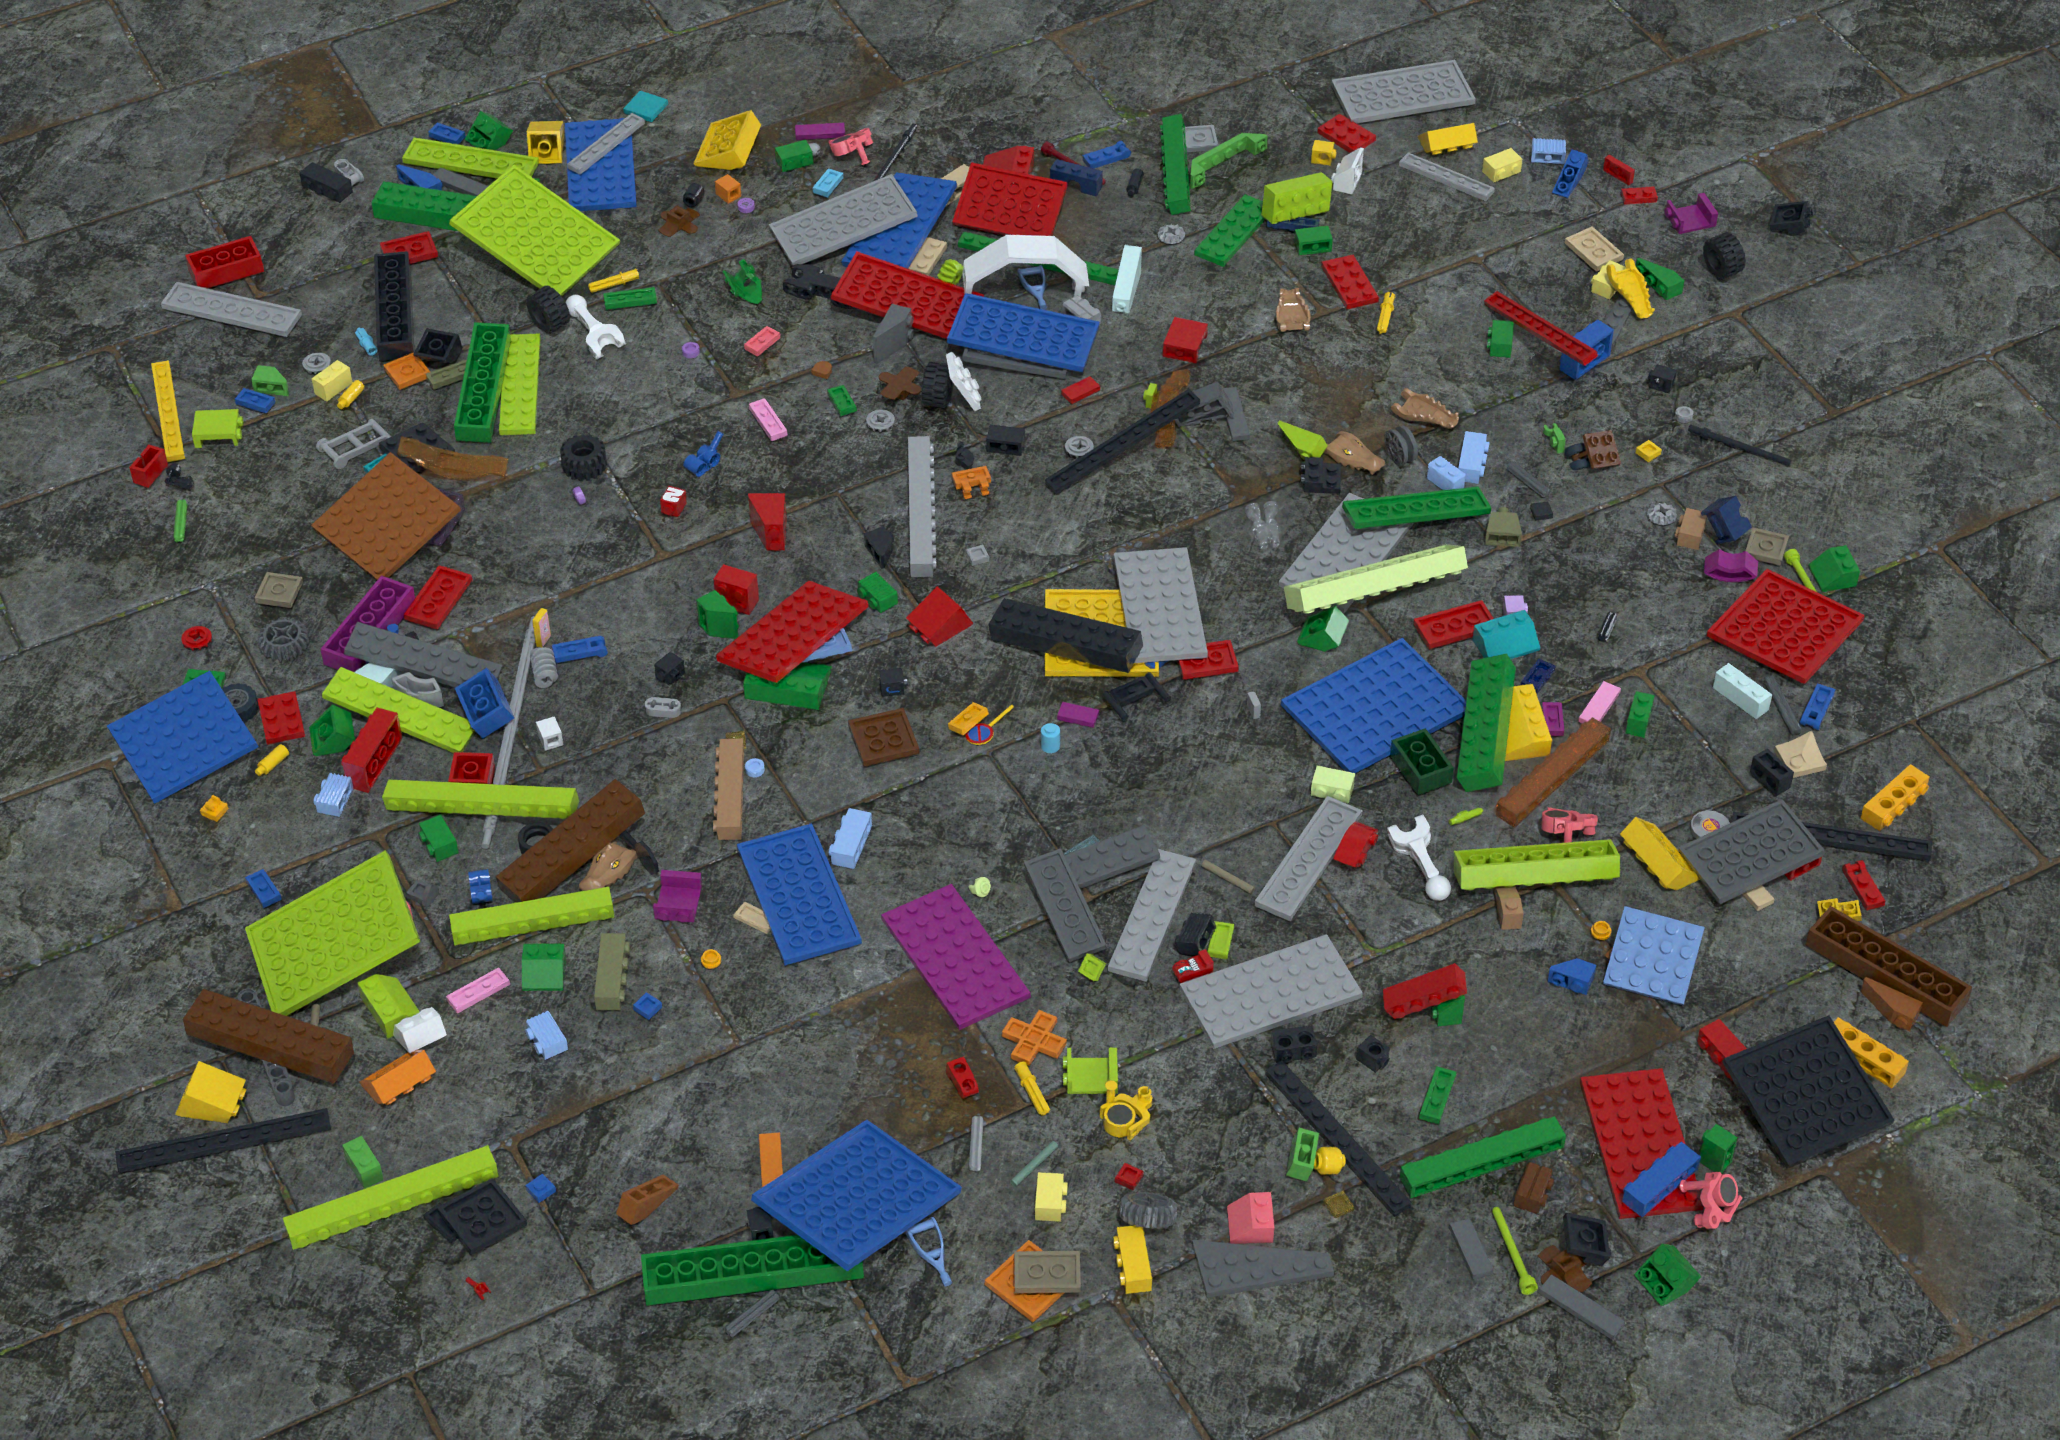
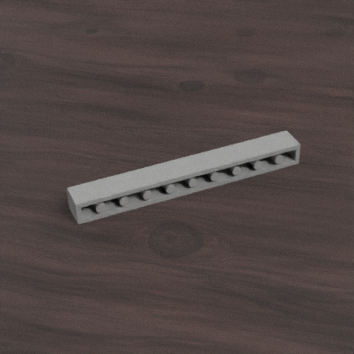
M930 436L908 437L911 577H933V569H936V558H932V556H936V545H932V543H936V532H932V530H935V519H932V517H935V506H931V504H935V493L931 494V492H935L934 481H931V479H934V468H930L934 467V456H930V454H934L933 443H930Z

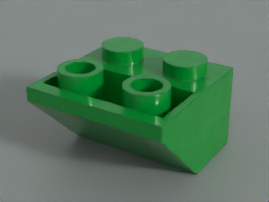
M480 111L465 140L476 148L497 150L506 145L513 130L493 115Z
M714 590L696 599L699 626L708 636L738 638L737 610L726 601L723 595Z
M1661 1244L1634 1274L1661 1306L1687 1293L1701 1278V1275L1677 1248L1667 1244Z

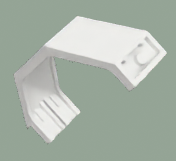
M1005 235L968 257L963 263L964 295L965 293L972 294L975 282L1009 263L1057 265L1073 279L1072 290H1074V296L1078 295L1081 297V293L1085 291V286H1089L1086 263L1055 236Z

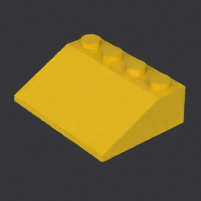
M752 110L712 122L693 164L699 167L726 170L742 168L746 164V160L761 127Z
M1533 684L1514 686L1505 761L1550 756L1552 738Z

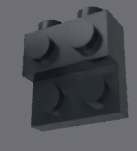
M1808 201L1775 204L1769 224L1770 230L1788 229L1789 234L1806 232V229L1810 228V217H1813L1812 207L1809 206Z
M1305 457V462H1301V472H1304V474H1301V485H1304V492L1340 494L1341 464L1323 463V458Z
M1566 1212L1563 1216L1567 1253L1582 1256L1585 1263L1603 1266L1611 1257L1606 1221Z

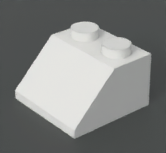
M1360 147L1344 156L1341 163H1338L1336 173H1333L1331 179L1332 183H1334L1333 190L1353 194L1362 175L1364 148Z
M432 1007L423 1009L420 1013L403 1019L394 1026L393 1032L394 1038L409 1053L447 1035L440 1015Z

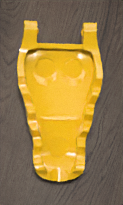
M1632 258L1625 260L1626 269L1617 272L1614 264L1607 265L1606 269L1610 283L1632 306L1636 316L1641 319L1651 316L1655 309L1651 308L1650 301L1648 300L1650 297L1648 294L1649 288H1646L1647 282L1644 281V276L1637 270L1634 260Z

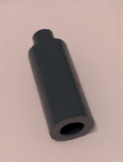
M1136 168L1132 171L1126 188L1129 196H1134V194L1138 193L1144 176V172L1141 169Z

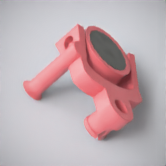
M864 128L856 133L847 134L828 141L834 156L845 155L857 149L862 161L861 165L870 162L863 146L873 143L869 128Z
M1547 807V810L1542 812L1541 829L1554 834L1564 833V843L1572 842V830L1583 829V834L1594 835L1598 816Z
M1710 1172L1706 1173L1705 1180L1688 1182L1682 1180L1680 1182V1189L1684 1193L1687 1190L1703 1189L1700 1199L1705 1210L1703 1214H1696L1694 1218L1695 1225L1698 1228L1716 1229L1720 1222H1730L1732 1215L1742 1200L1741 1195H1738L1737 1183L1730 1174Z

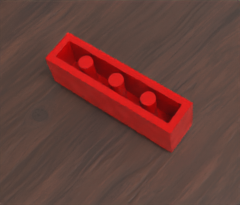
M1454 963L1383 989L1384 1009L1394 1019L1467 994L1465 972Z
M1720 1019L1699 1030L1697 1042L1700 1048L1711 1056L1712 1061L1721 1067L1728 1078H1731L1722 1063L1723 1059L1747 1048Z

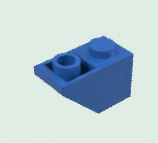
M1578 958L1553 965L1549 970L1548 982L1587 995L1595 977L1596 965Z

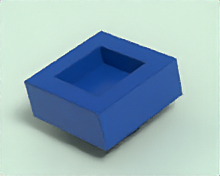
M647 992L633 1004V1010L648 1020L662 1008V1002Z
M543 1174L525 1185L526 1191L538 1203L556 1192L555 1186Z

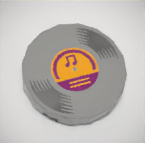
M1702 811L1694 815L1691 820V833L1698 839L1730 824V822L1723 814L1716 811Z

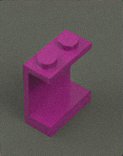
M1705 193L1698 194L1696 205L1676 209L1671 200H1667V205L1664 209L1666 218L1670 220L1672 227L1676 229L1678 234L1716 227L1718 212Z
M661 870L659 899L657 904H653L654 918L663 921L694 922L702 890L701 873Z

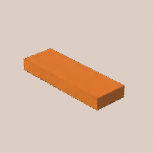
M780 1132L759 1134L762 1187L783 1174Z

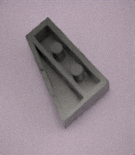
M1217 381L1192 391L1200 399V404L1175 419V422L1180 427L1200 424L1203 420L1212 419V422L1218 421L1217 418L1229 417V419H1234L1233 405Z

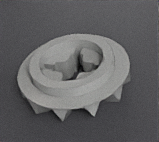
M1172 223L1171 225L1165 224L1164 227H1160L1158 238L1164 243L1176 244L1185 238V232L1183 227H1179L1178 224L1175 226Z
M312 353L304 358L302 364L304 370L308 371L309 374L312 372L317 374L330 366L331 360L324 353Z
M875 410L869 413L866 418L868 428H872L873 431L880 430V432L882 430L888 431L895 422L894 415L887 410Z
M1084 436L1072 437L1065 443L1066 453H1069L1070 457H1081L1094 448L1093 442Z
M1657 502L1656 505L1651 504L1647 512L1648 518L1653 523L1659 525L1671 524L1677 517L1676 509L1672 505H1666V503L1660 504Z

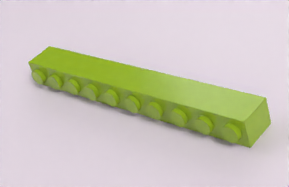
M389 779L382 796L386 810L560 819L568 818L577 810L579 804L576 788Z
M487 1145L283 1218L284 1226L293 1250L302 1248L336 1234L345 1233L350 1229L367 1225L378 1219L387 1218L395 1213L409 1210L423 1203H429L437 1198L471 1188L491 1178L499 1177L497 1165Z

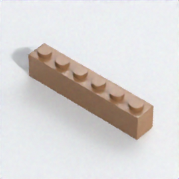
M743 738L720 739V747H716V759H719V761L715 762V770L719 775L715 776V788H718V791H714V800L718 803L714 805V817H717V820H713V831L717 832L718 840L742 839Z

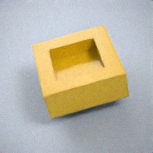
M1648 440L1636 447L1635 453L1647 462H1650L1661 455L1662 449Z

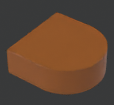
M827 361L817 362L812 368L811 373L812 375L828 379L832 373V365Z

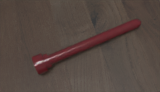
M1048 141L1041 147V153L1046 156H1054L1059 160L1080 165L1055 150L1054 145Z

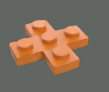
M1038 1010L1030 1024L1011 1017L1002 1031V1037L1018 1043L1011 1053V1059L1017 1062H1026L1027 1066L1031 1065L1038 1052L1058 1059L1067 1044V1039L1051 1033L1057 1024V1017Z

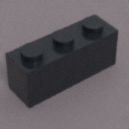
M314 162L299 172L302 186L336 202L341 203L353 193L351 179Z

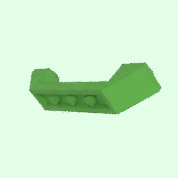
M1241 133L1194 158L1191 166L1190 188L1194 189L1205 183L1206 170L1246 149L1255 156L1266 150L1268 136L1266 134Z

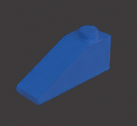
M400 164L396 165L398 179L405 185L442 191L443 185L441 180L431 173Z

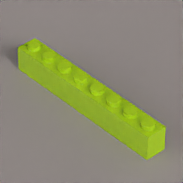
M603 887L449 914L455 946L614 918L610 888Z

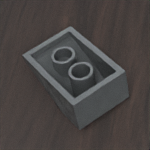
M891 304L873 336L874 363L878 364L905 347L908 341L913 338L914 329H912L914 317L912 316L911 308Z

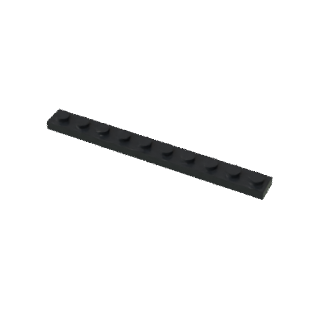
M1187 389L1046 478L1045 484L1057 495L1199 405L1200 399L1190 389Z
M1733 812L1732 822L1749 814ZM1802 822L1820 845L1927 861L1931 860L1932 841Z
M1283 1061L1266 1069L1265 1075L1330 1147H1337L1345 1156L1346 1165L1393 1217L1411 1207L1412 1202Z
M328 1108L115 1151L117 1169L119 1173L331 1130Z

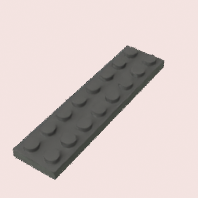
M357 622L344 651L345 655L402 672H410L412 675L426 679L435 678L436 682L453 687L459 686L485 668L497 679L502 671L501 664Z

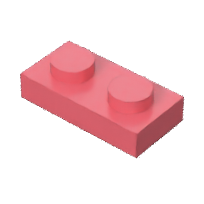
M766 326L744 344V349L758 357L780 339V333Z

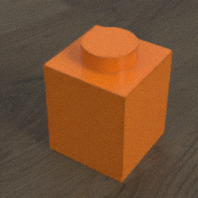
M727 174L715 181L716 195L728 204L741 197V185L730 175Z

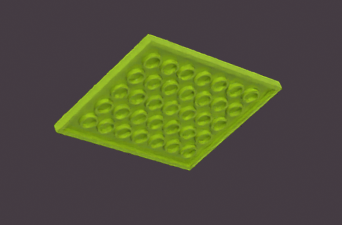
M515 165L511 166L457 213L449 223L539 289L543 286H550L561 296L569 291L620 243V239Z
M386 850L245 927L271 1011L285 1016L421 942L390 855Z

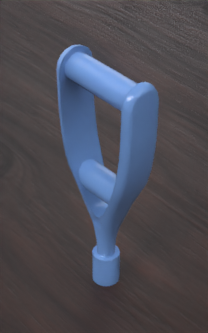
M1042 265L1025 269L1018 268L1017 273L1021 284L1026 291L1038 299L1040 309L1045 310L1047 306L1045 300H1043L1046 281ZM1040 273L1043 280L1041 285L1030 286L1023 277Z
M931 1217L930 1220L916 1224L906 1230V1235L918 1255L938 1270L944 1286L951 1285L952 1281L944 1268L943 1238L935 1218ZM934 1227L941 1248L926 1253L917 1244L912 1235Z

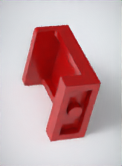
M1174 317L1163 343V357L1197 363L1198 351L1203 339H1206L1208 335V324Z

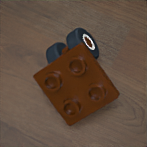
M1611 430L1584 434L1582 436L1584 443L1574 444L1564 449L1566 457H1572L1573 462L1569 464L1572 470L1588 467L1597 469L1621 464Z

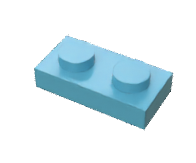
M828 168L814 185L813 193L829 197L842 181L843 173Z

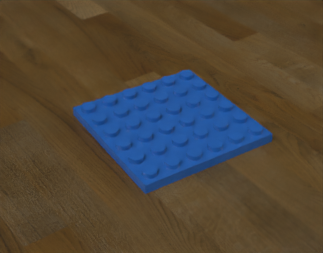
M210 671L107 725L110 733L154 804L258 748L255 739Z

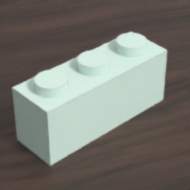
M1728 663L1716 672L1713 688L1745 712L1757 719L1769 710L1772 694Z

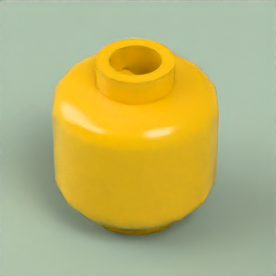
M1320 1147L1316 1151L1314 1169L1322 1175L1339 1174L1342 1167L1345 1166V1156L1337 1147Z

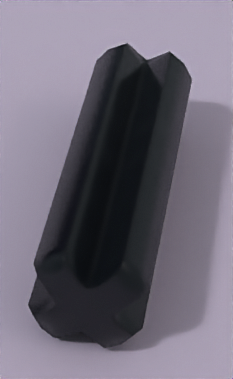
M1611 611L1607 613L1598 633L1599 641L1606 642L1617 620L1616 613Z

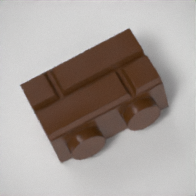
M1529 1162L1516 1192L1514 1206L1523 1210L1527 1209V1211L1535 1214L1539 1213L1541 1207L1545 1208L1548 1200L1546 1192L1547 1190H1552L1555 1181L1554 1178H1551L1552 1169L1544 1166L1540 1167L1538 1164Z

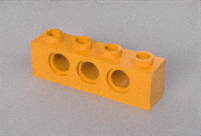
M1910 764L1863 806L1860 819L1878 831H1881L1885 826L1888 827L1897 815L1901 816L1908 805L1911 806L1915 803L1918 796L1924 795L1927 792L1930 776Z
M1839 1017L1834 1021L1864 1072L1892 1089L1905 1075L1909 1061Z

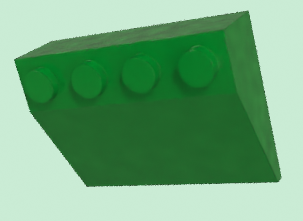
M801 662L777 683L747 672L743 683L744 697L749 700L819 710L832 666Z

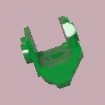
M744 259L739 261L741 268L735 276H732L725 270L723 271L726 277L725 281L731 286L730 290L736 297L740 296L744 300L756 304L763 301L761 279L756 276L755 268L751 263L747 264ZM750 278V284L745 287V281Z

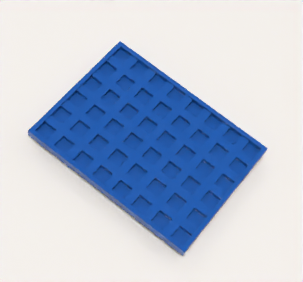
M1401 638L1283 698L1281 706L1344 771L1357 773L1389 756L1391 740L1424 728L1431 734L1465 716L1466 700Z

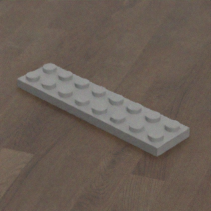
M180 282L175 283L161 302L162 309L285 337L289 335L302 316L300 309Z
M1327 796L1256 898L1255 906L1291 921L1334 858L1347 829L1353 822H1358L1361 818L1362 810Z
M1158 849L1160 859L1153 861L1108 965L1109 972L1145 982L1148 980L1196 865L1195 858Z

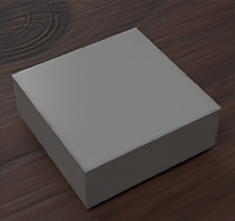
M983 545L966 549V555L972 566L989 562V555Z
M1253 691L1248 693L1247 707L1253 719L1260 718L1261 704L1256 693Z

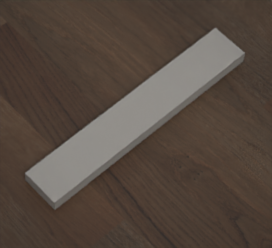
M631 113L567 163L568 169L582 174L644 125V119Z
M1407 153L1399 162L1401 167L1484 201H1487L1495 190L1492 186L1411 153Z

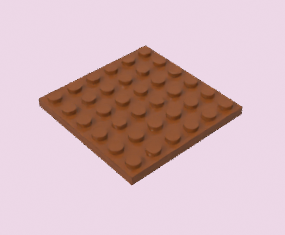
M390 452L311 526L375 580H378L381 576L389 578L458 514L461 509L455 502Z

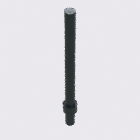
M913 123L903 133L901 141L873 181L881 179L886 175L907 142H910L913 138V133L917 129L916 124Z
M1691 424L1688 428L1689 432L1701 435V438L1712 439L1786 466L1791 465V459L1711 432V429L1700 428Z

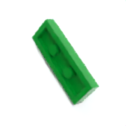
M655 287L603 293L606 310L657 304Z
M1436 1066L1419 1119L1440 1124L1456 1078V1071Z

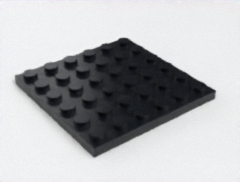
M1830 1015L1728 1056L1722 1061L1786 1169L1891 1125L1895 1121Z

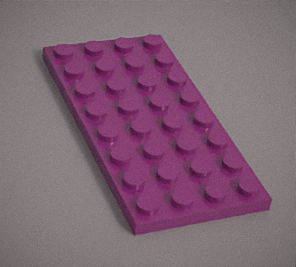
M952 884L881 914L883 923L959 1030L1031 998V992Z

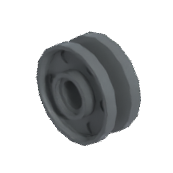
M1401 425L1396 427V429L1386 431L1384 435L1385 447L1390 459L1396 465L1401 466L1406 464L1407 461L1416 460L1418 457L1417 443L1408 427Z

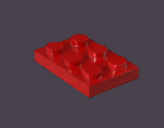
M1341 114L1318 127L1317 130L1319 135L1334 142V144L1349 153L1360 147L1366 148L1376 141L1375 134L1355 122H1351L1350 119Z
M429 231L380 243L382 253L408 251L410 264L438 257L437 249Z
M1231 640L1206 643L1207 658L1177 660L1183 680L1239 672Z
M296 691L258 699L267 745L305 737Z

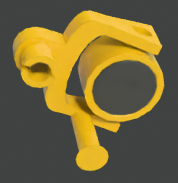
M1107 1081L1105 1083L1107 1088L1106 1103L1100 1106V1118L1104 1119V1129L1114 1137L1127 1136V1139L1131 1141L1150 1122L1148 1109L1152 1106L1151 1089L1148 1090L1147 1086H1142L1138 1089V1094L1133 1098L1126 1094H1118L1115 1097V1089L1118 1085L1115 1081ZM1136 1114L1141 1118L1137 1123H1135Z

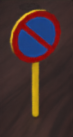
M1010 705L988 725L984 723L976 724L965 733L966 740L974 745H982L989 742L994 735L992 726L1013 709L1014 706Z

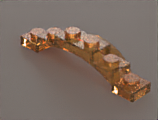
M1189 369L1172 372L1171 377L1166 379V383L1161 385L1160 390L1154 395L1151 412L1178 396L1183 386H1188L1191 375ZM1175 420L1155 432L1157 435L1155 440L1157 448L1174 445L1177 434L1175 431Z
M402 436L397 452L398 456L412 458L420 466L435 474L454 479H476L489 474L505 477L508 465V458L448 451Z

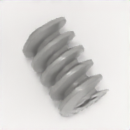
M546 647L535 648L530 651L534 682L539 688H548L558 679L554 652Z

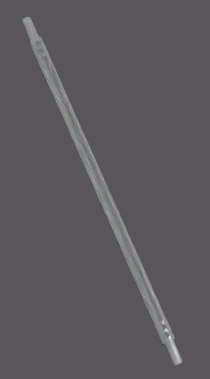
M535 616L531 617L529 629L526 630L510 703V708L515 718L506 723L493 781V784L505 785L531 664L530 651L535 646L532 623ZM486 815L482 848L484 849L490 847L498 815Z

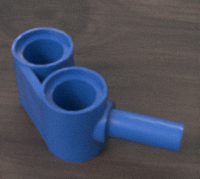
M717 431L710 446H701L697 451V456L694 454L689 455L684 461V468L700 477L706 471L716 466L721 458L716 448L724 433Z
M489 870L468 872L472 904L493 901Z

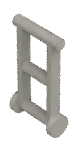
M370 419L367 424L330 441L326 438L320 439L316 444V449L329 455L334 460L333 465L337 469H342L347 465L349 459L379 446V442L391 436L374 419ZM372 429L381 436L366 444H363L356 438ZM348 440L356 447L340 456L332 449Z

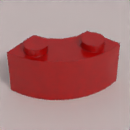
M1357 821L1353 822L1345 832L1333 859L1353 867H1360L1366 860L1368 850L1377 842L1378 835L1376 833L1378 829Z

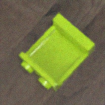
M239 410L195 411L192 431L195 448H202L203 440L233 439L234 446H238L239 439H242L240 427H243L244 424L243 416H240Z

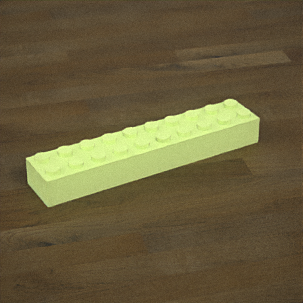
M1446 544L1284 586L1287 608L1294 609L1295 612L1311 613L1315 611L1314 608L1326 609L1330 608L1333 603L1337 605L1348 603L1347 600L1352 598L1353 600H1360L1364 598V595L1375 596L1379 595L1380 591L1386 590V592L1397 590L1396 587L1413 586V582L1425 583L1432 577L1434 579L1444 578L1447 573L1451 575L1459 574L1462 569L1468 568L1464 546Z

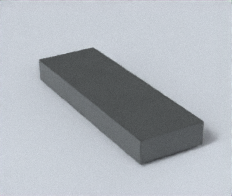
M1470 1218L1450 1223L1449 1229L1472 1279L1493 1275V1267Z

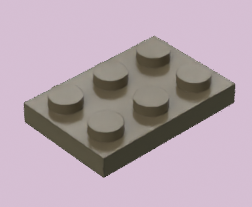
M1014 1251L1015 1293L1081 1292L1080 1251Z

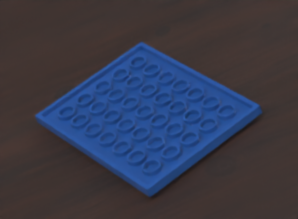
M865 1120L753 1193L751 1201L843 1269L849 1271L959 1195L962 1187L873 1123Z

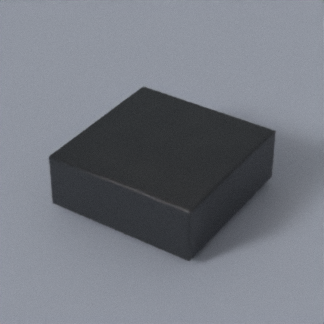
M1548 501L1531 503L1530 509L1535 521L1553 518V512Z

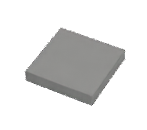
M1214 125L1185 127L1187 152L1209 151L1219 146Z

